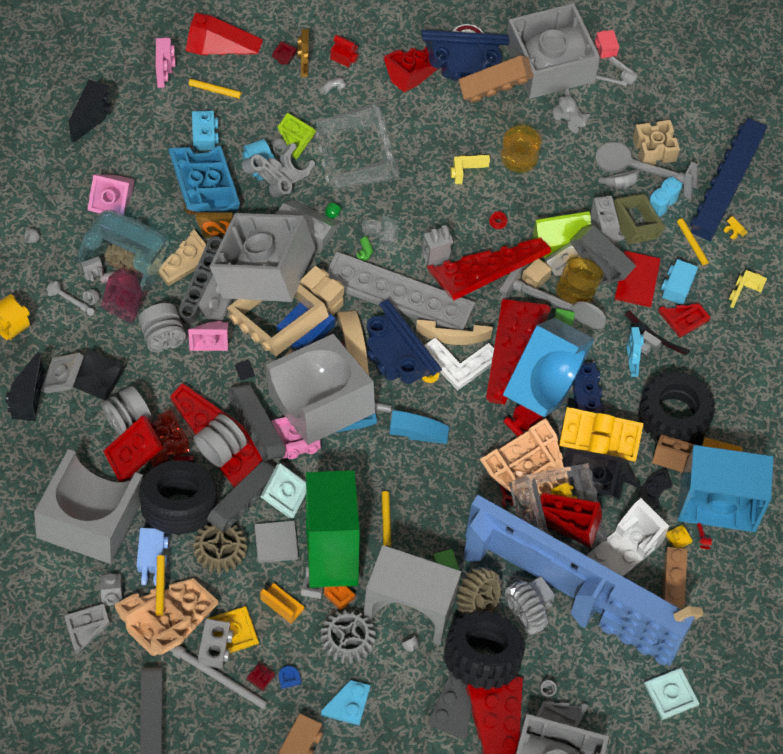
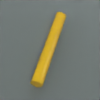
M194 79L189 80V86L238 99H240L242 94L240 91Z
M679 219L677 224L702 266L708 264V259L684 219Z
M383 491L381 493L383 545L391 548L389 492Z
M164 555L157 556L155 615L158 616L164 615Z

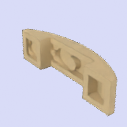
M356 311L338 312L340 330H342L345 348L369 376L365 342L358 314Z
M417 320L416 332L431 340L436 337L439 342L452 345L475 344L491 339L493 328L490 326L474 325L473 331L435 328L436 321Z

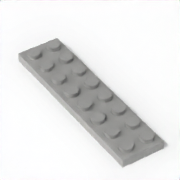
M336 252L327 270L329 279L338 280L342 283L344 293L376 305L389 299L400 314L417 320L436 321V327L442 329L464 331L476 303L462 297L453 301L441 289Z

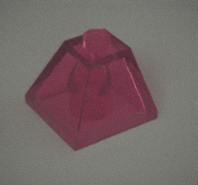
M121 268L110 275L100 307L133 324L142 296V290L137 277Z

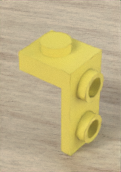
M462 155L454 157L453 167L450 168L451 178H454L455 184H462L463 168L489 167L490 156Z
M746 270L744 276L740 275L737 280V291L733 290L729 300L732 303L730 307L734 308L743 286L762 292L767 278Z

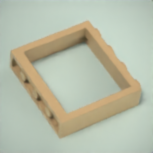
M300 284L294 298L309 310L272 338L244 315L263 300L238 299L227 307L230 314L228 317L232 320L233 324L239 325L243 333H248L255 343L259 342L265 351L269 350L274 356L280 354L329 317L325 304Z

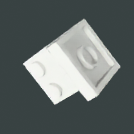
M640 498L619 522L616 531L588 553L587 557L624 577L663 543L669 525Z

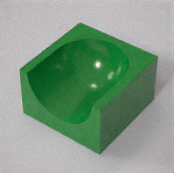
M355 471L306 472V535L309 588L358 586L359 518Z

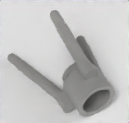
M611 56L608 60L623 70L620 77L623 80L620 81L596 75L597 79L620 84L624 87L628 84L632 86L638 77V73L628 68L614 56Z

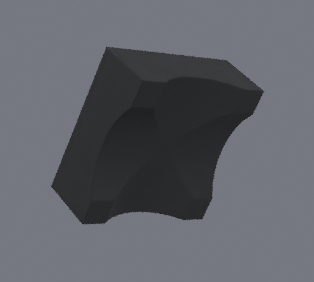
M88 349L80 365L73 387L102 400H107L124 372V365L122 362L108 359Z

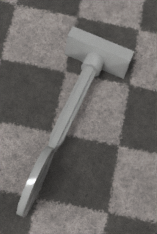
M606 143L596 152V162L606 172H620L630 166L666 178L674 177L684 184V197L689 199L692 198V188H697L698 164L691 162L685 174L634 160L628 147L621 143Z
M523 267L511 272L499 290L502 293L499 298L500 300H508L514 290L520 293L524 292L562 309L575 312L574 317L576 320L593 329L603 328L607 322L604 313L590 303L578 301L570 304L565 300L526 285L525 282L520 281L523 275Z

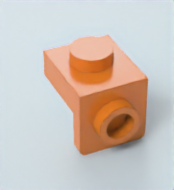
M346 586L324 587V596L340 611L355 599V594Z

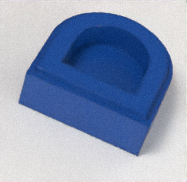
M285 666L280 670L279 682L281 689L301 685L300 675L295 667Z

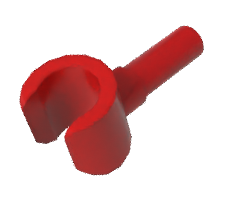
M499 484L503 497L502 507L506 508V500H509L513 507L514 499L508 496L506 489Z
M698 523L699 543L708 545L699 546L701 549L710 550L712 538L705 537L702 524Z

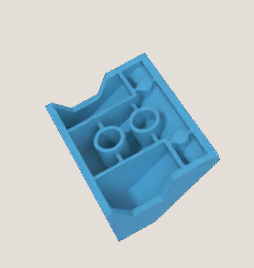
M217 146L209 153H194L190 147L169 148L170 158L188 210L195 212L233 213V215L237 213L240 202L221 146Z

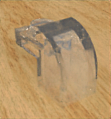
M383 215L382 222L373 219H363L362 235L379 236L378 249L397 251L399 229L393 219Z

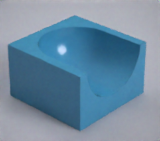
M556 318L537 325L503 395L543 417L562 406L595 339Z
M693 445L680 480L677 521L756 532L771 501L774 456Z

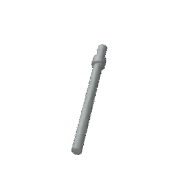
M181 645L169 650L179 660L182 658L263 710L268 704L267 701L214 668L198 665V659L186 652V649Z

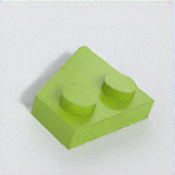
M289 113L285 115L277 127L287 145L292 143L296 145V149L291 153L295 159L300 156L316 133L314 128Z

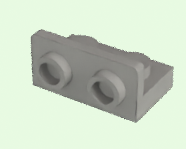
M212 275L198 306L206 318L223 320L228 311L227 307L230 306L233 299L222 297Z

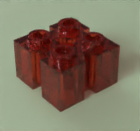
M172 409L157 415L158 420L153 423L151 419H148L163 446V449L150 459L154 467L168 461V456L171 454L177 457L189 452V440L183 429H179L178 420Z

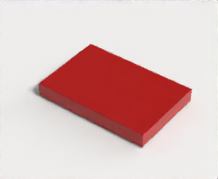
M624 251V254L636 267L624 280L618 281L614 300L651 308L661 258Z
M141 416L103 452L118 481L121 483L134 475L135 472L163 449V446L148 418Z

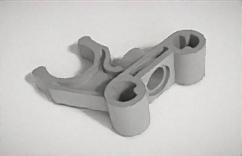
M292 143L287 145L285 151L280 155V162L273 158L266 160L261 155L256 154L246 158L242 163V168L247 174L258 173L270 184V194L274 197H280L291 192L292 183L308 176L315 166V162L310 160L305 163L303 170L296 169L291 163V153L296 149V145Z

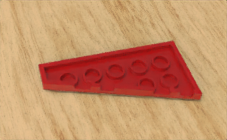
M542 238L521 242L518 246L512 248L507 246L500 247V251L492 253L488 250L464 256L460 261L452 263L450 260L444 261V265L436 267L433 264L428 265L427 269L449 297L455 301L551 253V249Z
M502 299L486 399L490 403L505 405L508 398L503 393L536 326L546 321L551 310L548 305Z
M182 383L170 396L171 402L195 435L204 427L209 428V423L219 414L227 416L240 428L246 438L247 445L240 449L237 454H232V458L222 467H219L233 488L263 461L243 425Z
M516 677L509 684H503L501 688L497 689L492 687L490 690H484L481 687L476 689L470 684L466 685L467 695L470 697L472 705L471 711L475 727L483 748L482 754H516L520 737L523 678Z

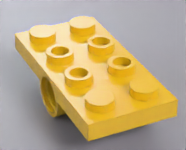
M566 407L558 446L621 457L625 460L636 462L643 423Z

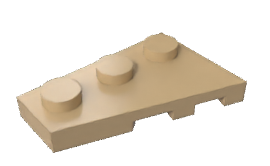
M195 230L190 233L186 241L179 245L177 251L171 254L158 268V274L168 286L196 270L206 243Z

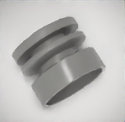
M160 303L145 309L138 317L147 347L152 352H162L170 347L171 349L176 348L186 338L179 314L173 304Z
M131 385L119 392L120 401L115 396H111L110 402L105 400L101 403L108 423L119 435L126 431L141 416H146L149 421L152 420L145 401Z
M219 414L209 423V428L204 427L194 436V442L200 452L217 467H222L232 458V454H237L240 449L247 445L246 438L240 428L223 414Z

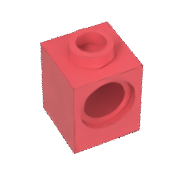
M614 30L597 32L595 45L596 48H599L600 59L617 56L619 44Z

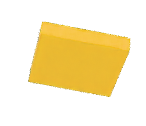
M246 606L207 618L230 623L233 637L231 643L227 642L226 649L230 650L229 653L259 644ZM215 632L213 633V635L215 637H221L223 636V633Z

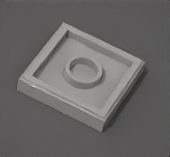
M80 353L53 357L41 391L43 393H53L72 389L84 356Z
M294 521L255 524L258 563L298 560Z

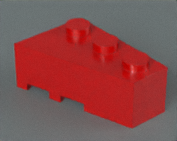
M542 493L537 506L539 522L592 549L602 520L600 503Z

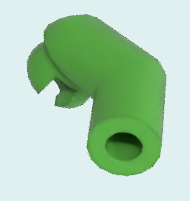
M368 237L360 239L363 249L360 250V253L357 252L356 254L357 258L364 262L373 254V248Z

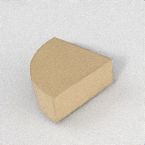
M688 606L673 615L675 621L684 622V619L693 616L694 619L702 617L704 613L702 608Z

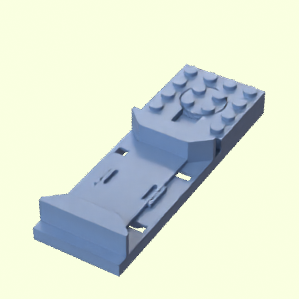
M479 495L476 496L471 504L463 559L469 562H480L487 550H490L535 577L539 578L542 576L546 583L575 599L571 615L580 626L586 628L593 614L597 611L602 614L599 626L602 627L601 629L605 633L610 635L613 633L620 637V641L624 644H632L637 647L640 653L644 655L650 654L655 657L659 664L671 666L693 623V616L685 618L684 622L675 621L673 614L680 611V608ZM573 563L578 567H571V564Z

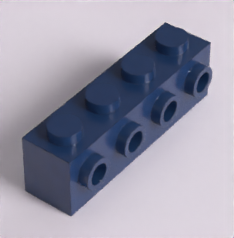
M596 363L582 364L572 384L575 409L604 414V404L600 403L602 387H598L600 371L596 370Z

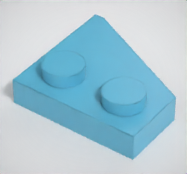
M631 327L626 345L631 377L639 376L641 346L644 344L643 334H640L639 327Z
M350 680L324 707L321 715L360 725L370 685Z

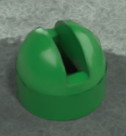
M328 203L325 210L326 216L331 219L336 218L341 212L340 206L334 203Z

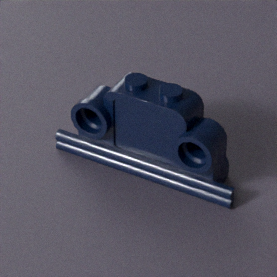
M421 30L422 41H426L429 63L434 68H441L442 75L447 79H452V81H459L461 78L499 64L502 60V55L498 45H509V36L503 34Z
M386 299L384 302H381L379 306L385 314L374 316L367 322L369 339L367 340L368 351H366L369 361H374L378 373L384 375L388 380L399 378L403 383L410 384L424 376H433L442 371L440 365L391 301Z

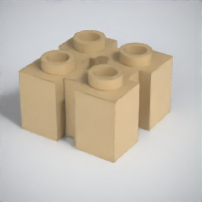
M671 120L659 121L656 123V126H651L650 123L636 125L633 140L636 149L640 148L638 156L641 162L655 165L657 160H662V163L677 161L680 148L677 138H673L674 129Z
M314 266L300 280V285L322 301L327 312L332 316L343 306L344 287L340 281L329 279V275L325 270Z

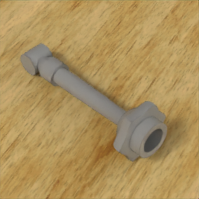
M52 281L48 285V296L59 294L78 306L82 311L87 312L88 315L94 316L97 313L96 309L90 308L89 305L63 292L59 281Z

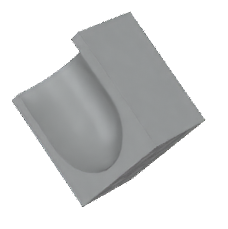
M574 3L508 20L506 35L509 36V45L506 46L511 59L520 55L529 57L534 78L529 79L528 83L523 84L529 99L595 82L600 56Z
M235 213L210 264V269L222 297L225 299L292 302L300 280L303 278L315 250V245L304 216Z
M334 334L266 364L269 397L307 445L375 413L373 380Z
M68 449L34 511L36 538L111 564L140 507V485L143 475L135 472L130 481L121 483L105 480L87 470L78 460L76 452Z
M382 545L366 588L364 618L368 617L371 622L374 615L382 607L395 602L412 607L431 619L434 626L433 643L441 645L456 603L461 571Z
M526 714L516 754H605L609 736Z

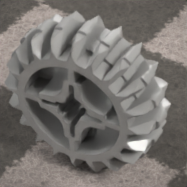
M522 580L509 585L505 590V600L521 628L531 635L542 631L547 626L548 619L545 608L542 605L543 603L528 583Z
M346 609L343 610L342 615L337 611L335 613L336 618L330 615L329 622H324L323 626L325 628L321 629L323 636L320 637V641L324 643L322 648L327 650V655L331 656L334 653V661L341 657L342 664L345 662V659H349V663L352 664L353 658L358 662L361 661V656L366 658L368 656L367 651L371 652L373 650L371 645L375 644L373 637L376 635V632L372 630L374 625L372 623L368 624L369 618L362 619V612L355 615L354 609L351 611V614H347ZM350 623L348 626H341V624ZM357 627L363 631L365 635L364 640L356 633ZM351 631H352V636H351V638H350V636H349V638H348V639L346 638L345 641H344L345 634H346V636H347V634H350ZM332 632L340 639L339 646L332 640ZM348 646L356 647L354 649H346Z

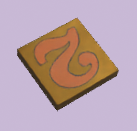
M198 212L196 213V220L204 238L216 236L223 239L234 215L233 213Z

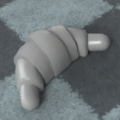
M635 168L634 170L616 175L600 177L598 182L614 187V189L627 190L636 183L640 170Z

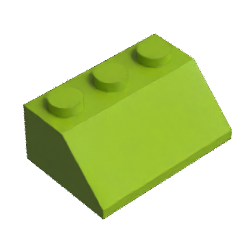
M590 211L536 220L532 240L542 238L551 249V253L543 256V258H547L570 243V240L582 228L591 226Z

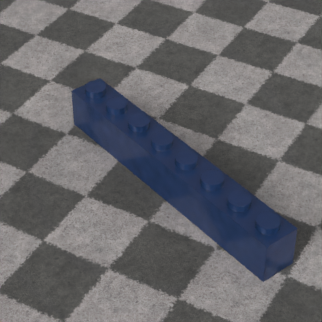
M747 118L745 124L741 123L737 131L739 136H735L731 143L733 148L727 150L724 157L726 161L725 163L721 162L717 171L719 175L718 177L714 176L710 186H713L712 189H707L704 196L705 203H700L697 210L699 214L697 217L694 216L690 223L692 234L710 242L712 241L767 129L766 125Z

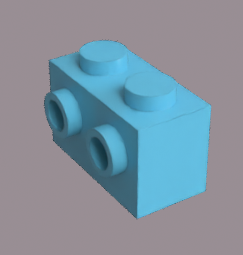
M192 111L193 150H213L215 144H219L218 133H215L214 130L218 129V118H214V111Z
M677 259L675 266L671 265L667 274L670 276L669 280L665 279L661 290H664L662 298L684 305L698 267Z

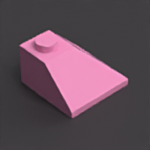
M94 174L88 211L123 219L132 196L135 179L118 175Z
M208 322L188 329L190 351H228V322Z

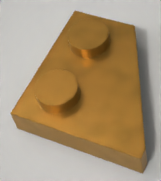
M302 29L301 36H298V58H301V77H308L309 29Z

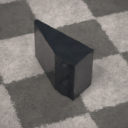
M88 80L68 121L71 142L78 141L104 121L107 114L112 113V94L110 93L109 85Z
M41 352L35 354L11 384L10 392L6 393L8 412L11 413L12 419L36 421L45 372Z
M573 448L566 449L563 465L567 472L569 483L573 486L574 490L620 500L628 461L611 455Z

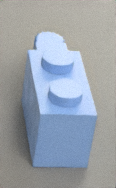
M140 528L137 571L142 572V585L147 584L148 573H155L153 582L156 585L157 556L164 555V548L168 549L169 537L165 536L164 532L153 528ZM164 555V556H165V567H166V566H167V555Z

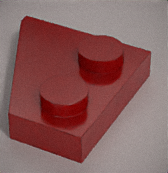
M690 304L689 306L676 305L675 308L665 309L664 306L658 310L659 314L679 338L709 322L711 318L700 304Z

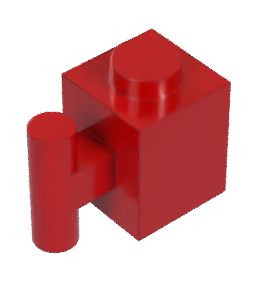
M335 35L333 41L336 43L330 50V59L349 68L352 63L355 64L358 60V46L343 37Z
M520 405L514 409L512 418L515 421L513 422L510 417H507L503 422L519 437L524 434L521 428L527 432L529 428L541 422L543 416Z

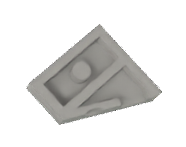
M571 243L545 258L546 263L550 266L555 276L564 275L565 273H578V271L586 269L590 271Z

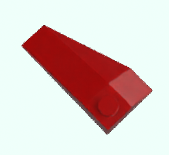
M195 12L190 25L185 51L199 55L258 54L263 39L215 17Z
M427 47L424 50L412 48L409 52L397 50L384 56V62L391 82L403 92L415 88L439 69L434 68L429 63Z

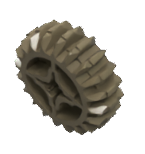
M213 524L212 527L205 525L204 530L199 529V536L194 538L196 542L193 544V549L195 550L193 552L194 557H197L198 564L202 563L203 569L209 566L210 573L214 571V568H217L218 574L221 573L223 568L228 573L229 566L235 570L236 564L241 565L242 559L246 557V538L243 537L242 531H238L236 525L232 528L230 527L226 532L221 531ZM217 535V537H216L215 539H213V540H208L209 538H211V537ZM224 535H226V536L232 538L235 543H232V541L226 540V539L224 538ZM221 540L222 548L220 549L219 553L218 545H220ZM205 551L215 554L216 558L210 557ZM232 553L229 557L223 558L226 554Z
M483 567L472 569L471 573H467L466 578L462 579L463 583L459 586L460 590L456 594L458 596L456 600L458 604L457 609L461 615L467 613L470 615L474 611H479V613L489 611L490 614H493V611L497 610L496 606L500 603L499 599L502 596V580L491 569Z

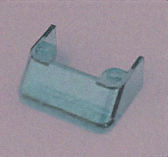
M109 209L101 212L85 233L75 262L81 263L89 260L93 255L94 249L99 248L104 239L135 254L133 259L134 268L144 274L138 291L144 292L154 286L168 246L167 236L114 210Z

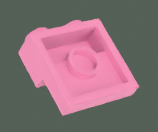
M156 38L157 87L165 88V81H168V73H172V67H175L174 45H171L170 38Z
M286 417L271 421L285 446V456L283 459H295L299 454L306 452L314 454L318 449H321L320 440L307 445Z

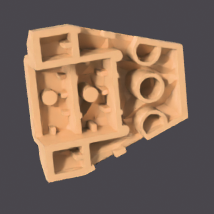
M546 418L499 450L496 449L480 459L490 477L537 515V506L542 493L552 494L551 489L564 483H568L570 486L567 472L562 462L563 457L558 447L557 435Z
M193 578L170 584L169 589L164 590V615H155L156 588L150 590L151 594L139 597L138 593L133 594L116 603L115 608L120 618L126 623L128 633L146 651L154 656L156 654H164L180 645L218 605V600Z

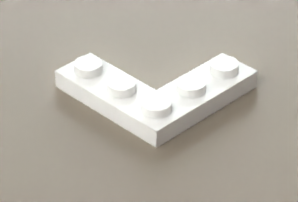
M436 337L424 345L442 368L440 373L457 391L491 367L494 348L489 343L462 363H459Z

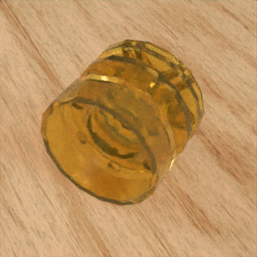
M523 125L510 128L505 133L502 143L501 160L507 169L516 173H526L537 165L541 146L538 133L531 127Z
M579 257L570 258L566 262L563 274L560 276L555 290L563 300L570 304L578 301L591 303L593 296L596 294V289L603 279V272L600 267L590 260Z

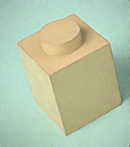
M537 259L523 271L522 281L538 289L550 278L552 269L546 262Z

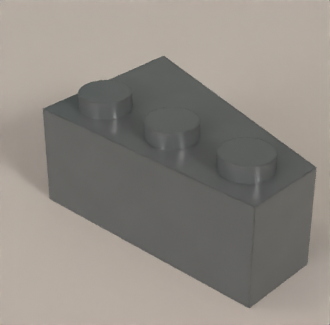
M594 225L582 228L570 240V243L600 285L624 280L636 267Z

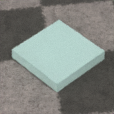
M280 463L276 465L260 497L287 517L294 518L306 494V482Z
M682 668L644 682L662 720L700 704Z

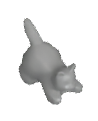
M566 88L564 92L565 97L561 96L559 98V105L553 108V116L558 121L565 119L569 129L577 134L579 132L578 127L583 128L586 126L590 114H584L579 110L576 101L571 97L570 89Z

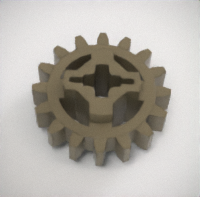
M112 243V246L108 245L104 255L106 257L105 261L109 262L108 265H113L114 269L120 268L124 272H131V270L138 272V270H142L146 261L145 254H141L142 251L137 250L135 246L129 247V244L119 243V245Z

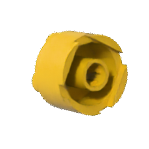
M11 294L0 300V335L5 340H12L30 326L27 317L30 315L29 311L25 306H20Z

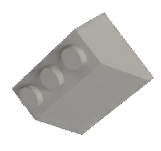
M294 200L283 203L275 214L303 215L315 247L322 251L340 225V222Z

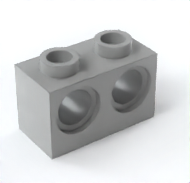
M210 619L205 620L198 655V665L223 668V663L228 662L230 650L226 649L227 642L231 643L233 637L230 623ZM221 632L223 636L215 637L213 633ZM211 651H217L219 652V655L214 657L211 656L209 653Z

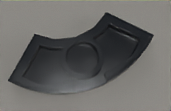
M667 468L652 474L641 488L639 499L641 498L653 510L659 509L660 495L665 490L672 488Z

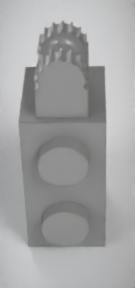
M446 225L442 226L441 229L436 230L434 228L430 232L423 234L421 253L427 266L432 264L433 266L449 260L453 240Z

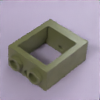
M634 194L623 198L618 197L613 201L620 225L619 229L628 244L657 239L664 231L665 226L645 194ZM637 207L647 225L636 227L626 209Z

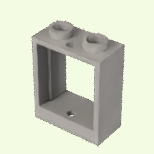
M612 196L594 198L590 211L591 226L594 225L615 245L620 225Z

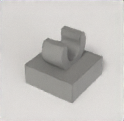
M99 256L81 262L86 280L94 281V278L99 275L101 278L103 277L104 271Z
M645 331L643 333L644 344L641 346V352L645 355L651 349L657 352L661 347V341Z

